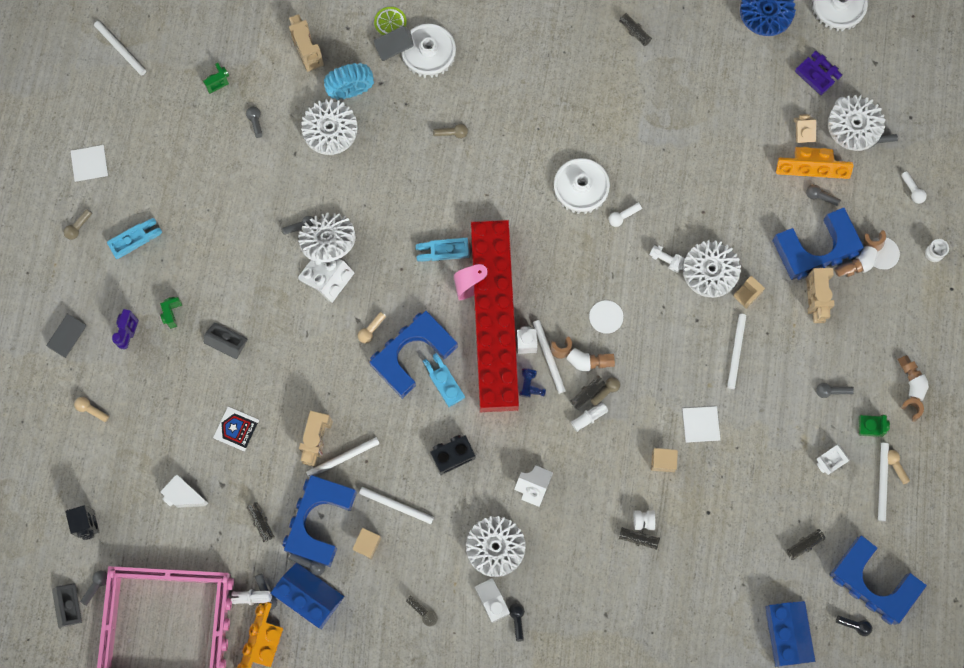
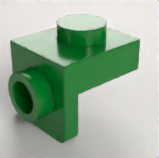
M169 297L160 303L163 311L160 316L163 324H167L172 329L178 327L172 309L182 306V302L179 297Z

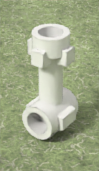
M654 245L649 254L652 256V259L660 258L669 263L668 268L676 273L682 270L684 257L678 254L672 257L662 251L663 247Z

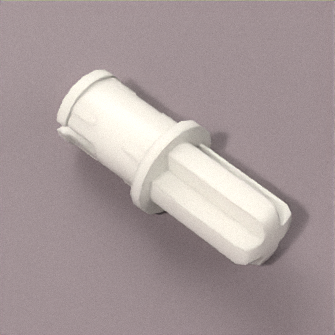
M600 403L589 411L585 410L584 414L570 422L575 431L578 432L588 424H593L594 420L607 413L608 409L604 403Z
M253 589L243 592L233 591L231 596L239 598H231L232 604L249 603V605H254V603L271 602L272 595L270 591H254Z

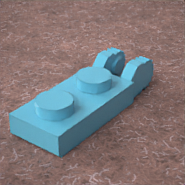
M152 218L142 224L139 223L107 241L115 258L123 257L162 234L160 228L154 229L147 234L144 231L155 226L156 220Z
M468 238L434 240L415 245L416 250L419 251L431 249V254L416 256L418 262L470 258Z
M435 353L433 354V359L440 367L439 369L433 371L427 359L422 362L429 372V377L448 408L465 399V396L447 366L443 364L438 354Z

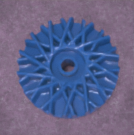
M742 0L740 16L745 26L752 32L762 36H775L787 30L791 25L796 11L794 9L795 3L793 2L794 0Z

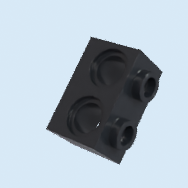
M457 435L450 439L451 442L445 445L443 443L437 444L430 451L440 476L476 459V455L466 435L462 437ZM463 445L467 450L465 453L459 454L455 450L456 447ZM445 453L449 456V459L446 462H440L438 456Z
M83 505L65 511L70 534L80 539L88 540L94 538V534L100 533L93 509Z

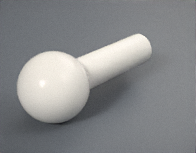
M907 171L904 172L901 176L912 192V201L917 204L923 203L927 197L926 192L917 187Z
M638 202L621 213H611L608 219L610 225L619 227L623 223V219L641 210V205Z

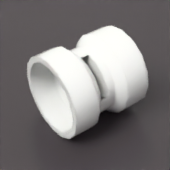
M943 239L932 241L925 250L926 258L931 262L942 260L949 252L948 243Z
M634 510V530H641L642 528L655 530V511L641 512L640 510Z

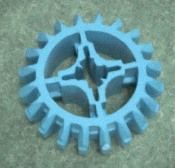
M362 63L347 64L346 66L335 68L334 71H330L325 76L324 86L326 93L333 99L339 100L342 98L344 100L367 92L374 84L373 73L370 67Z

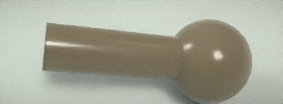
M458 124L454 128L433 129V136L455 135L457 138L462 139L468 134V128L464 124Z
M86 209L73 225H68L64 228V236L69 240L77 238L79 229L93 213Z
M614 377L608 378L605 382V387L591 400V403L597 406L610 392H617L620 389V381Z

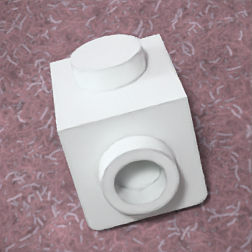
M838 444L817 458V466L823 473L826 472L829 475L850 461V459Z

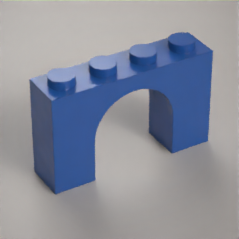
M845 208L827 214L823 220L833 240L832 251L826 255L816 256L808 253L802 247L793 228L775 235L772 241L791 280L796 278L798 280L804 279L814 268H825L831 264L836 266L841 264L843 259L849 257L851 260L860 255L864 247Z
M427 311L423 314L421 312L413 318L411 325L404 326L399 331L400 335L395 339L391 338L384 345L385 348L381 352L377 351L370 358V366L401 399L416 387L415 381L398 363L399 352L406 344L413 341L425 342L443 360L458 348V343Z
M311 475L310 479H306L303 490L305 493L303 498H299L297 502V515L291 519L289 527L292 529L289 536H285L282 546L285 547L284 551L331 567L337 548L309 536L306 529L307 516L313 508L322 504H330L351 511L357 492L354 489Z
M861 535L855 539L829 575L833 577L832 580L840 587L845 586L850 590L849 594L852 597L863 600L869 610L872 612L877 611L881 614L883 621L889 625L900 624L927 585L909 573L902 578L890 595L878 596L872 593L863 581V569L877 550V547Z

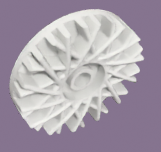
M812 0L813 15L816 14V19L820 20L819 23L824 22L826 24L825 27L829 26L830 30L832 28H837L836 31H839V29L844 31L845 28L850 30L851 27L854 28L863 19L867 11L868 0Z
M430 23L412 28L410 31L414 46L401 52L405 66H408L409 71L412 70L413 74L415 72L418 73L420 77L423 75L424 78H426V75H430L431 78H433V75L438 77V73L442 72L444 74V70L448 71V67L452 66L456 56V45L450 32L442 26Z
M854 95L853 98L847 96L846 99L843 98L840 102L838 101L828 117V129L834 141L840 146L854 151L865 150L875 145L885 128L884 122L886 119H884V114H881L882 108H878V104L875 106L872 103V99L868 101V97L862 99V95L858 98L857 95Z
M326 99L325 102L321 103V101H318V104L314 103L313 108H308L309 111H306L305 117H302L301 130L305 142L312 150L324 155H334L345 151L352 145L357 136L358 126L356 117L349 106L346 107L344 102H333V99H330L328 102Z
M586 158L572 159L563 164L555 175V197L558 202L562 203V207H566V210L571 209L573 213L577 211V214H580V212L586 214L587 211L591 213L592 210H597L598 207H601L608 197L610 189L608 174L600 164Z
M328 212L326 215L322 214V219L318 220L317 216H315V220L311 218L310 221L313 223V226H309L305 222V226H302L303 232L299 231L300 235H298V242L303 254L310 260L317 262H331L345 256L352 249L356 240L355 230L349 218L344 216L342 219L341 215H336V213H334V217H330Z
M708 240L706 243L703 241L699 245L696 244L688 252L683 263V275L688 286L694 292L704 297H720L730 292L738 282L741 273L740 259L737 258V254L732 252L733 248H728L729 245H722L721 241L717 243L716 240L714 242Z
M491 516L479 521L469 532L466 542V552L472 566L480 573L491 577L505 576L513 572L522 562L526 548L521 529L511 520H507L505 517L501 518L500 516ZM494 543L499 544L500 547L498 550H494L492 548V545Z

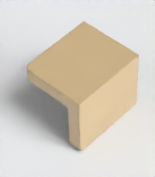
M750 276L733 297L747 309L763 293L765 288L755 278Z
M654 448L652 451L651 471L675 472L677 470L678 451Z
M362 528L353 550L372 560L380 543L381 536Z

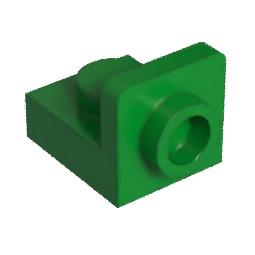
M218 62L215 63L218 73L211 74L203 80L209 94L229 84L227 80L229 74L225 67H220Z
M887 415L859 416V436L883 437L889 432L890 422L887 420Z

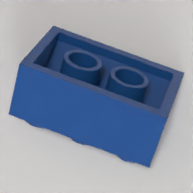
M295 563L282 576L270 593L321 630L345 597L298 563Z
M805 601L765 606L775 667L816 662Z

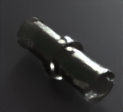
M625 13L620 18L619 22L643 46L651 42L652 37L628 13Z
M597 375L586 387L583 386L581 388L582 391L569 401L572 405L578 400L580 401L574 406L576 410H579L589 399L592 400L594 395L606 385L604 380L596 385L602 379L600 376Z
M254 502L253 506L252 504L248 505L246 508L254 521L253 526L257 527L263 543L273 539L275 536L267 523L269 520L267 517H264L259 503Z
M622 527L619 540L635 543V546L638 547L642 545L657 550L660 537L643 534V531L640 530L636 532Z
M817 529L807 537L800 538L798 543L786 549V553L789 558L791 557V560H795L803 553L810 552L812 547L821 541H824L825 536L820 529Z

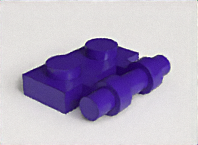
M814 51L811 56L815 61L808 57L795 69V72L822 96L835 83L831 77L834 76L839 80L843 74L838 71L839 68L836 65L833 66L826 60L827 57L824 54L821 55L818 51ZM822 65L827 70V72L822 70L819 66Z
M123 309L122 314L118 315L116 322L119 328L118 333L112 335V341L119 349L128 348L130 339L134 337L139 322L136 316L126 309Z

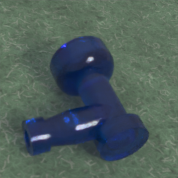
M523 368L521 375L524 377V382L519 396L531 398V394L544 397L546 389L531 386V381L537 376V371Z

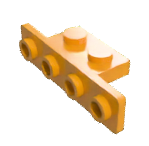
M796 147L794 152L795 158L780 157L776 167V174L850 179L854 165L853 162L835 161L833 149Z
M272 603L258 604L255 610L256 617L254 623L249 629L250 636L248 642L243 647V657L237 668H251L253 662L271 667L283 631L281 627L266 623Z

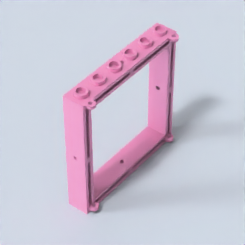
M108 566L97 668H112L121 578L217 584L210 668H226V659L223 658L224 651L228 649V639H225L226 631H229L230 618H227L228 610H231L232 607L229 593L230 590H233L234 578H231V574Z

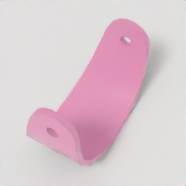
M484 265L470 266L454 274L453 277L459 300H465L474 296V285L487 276V268Z

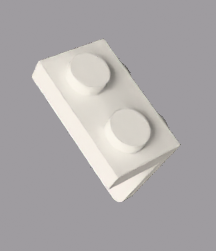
M341 259L331 262L310 260L298 276V279L302 283L318 290L328 301L333 303L354 275V272Z

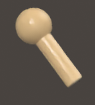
M380 312L367 328L361 329L358 332V340L364 344L369 343L373 338L372 333L385 319L386 315Z
M79 397L75 400L74 407L77 411H86L103 422L108 420L109 415L90 405V401L86 397Z
M889 450L888 464L893 466L901 482L907 484L910 482V479L899 462V453L895 450Z

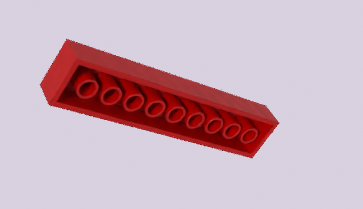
M509 220L471 222L473 266L481 264L487 268V276L474 285L480 413L518 411L519 396Z

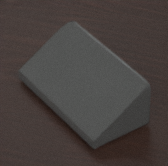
M401 26L374 40V45L382 61L414 46L411 31L405 26Z
M67 314L46 346L66 358L86 328V325Z
M214 322L205 333L203 342L237 359L248 339Z
M76 584L54 587L52 594L58 628L82 623Z

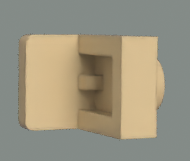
M801 114L799 118H794L796 123V142H816V119L810 117L809 114Z

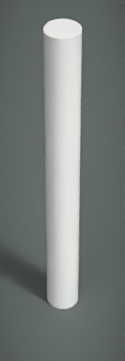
M96 21L94 26L141 76L144 75L146 70L100 21Z
M739 314L727 385L729 389H735L746 322L745 314Z
M540 320L534 321L533 325L558 394L563 393L566 390Z
M377 437L306 471L310 479L311 475L316 476L380 443Z
M881 443L878 521H886L888 443Z
M362 487L359 494L426 523L432 524L434 520L433 516Z

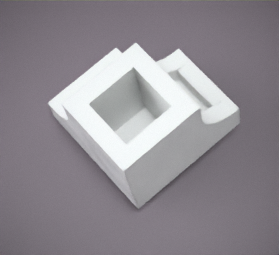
M535 465L531 472H521L514 490L523 493L521 500L540 507L553 472Z

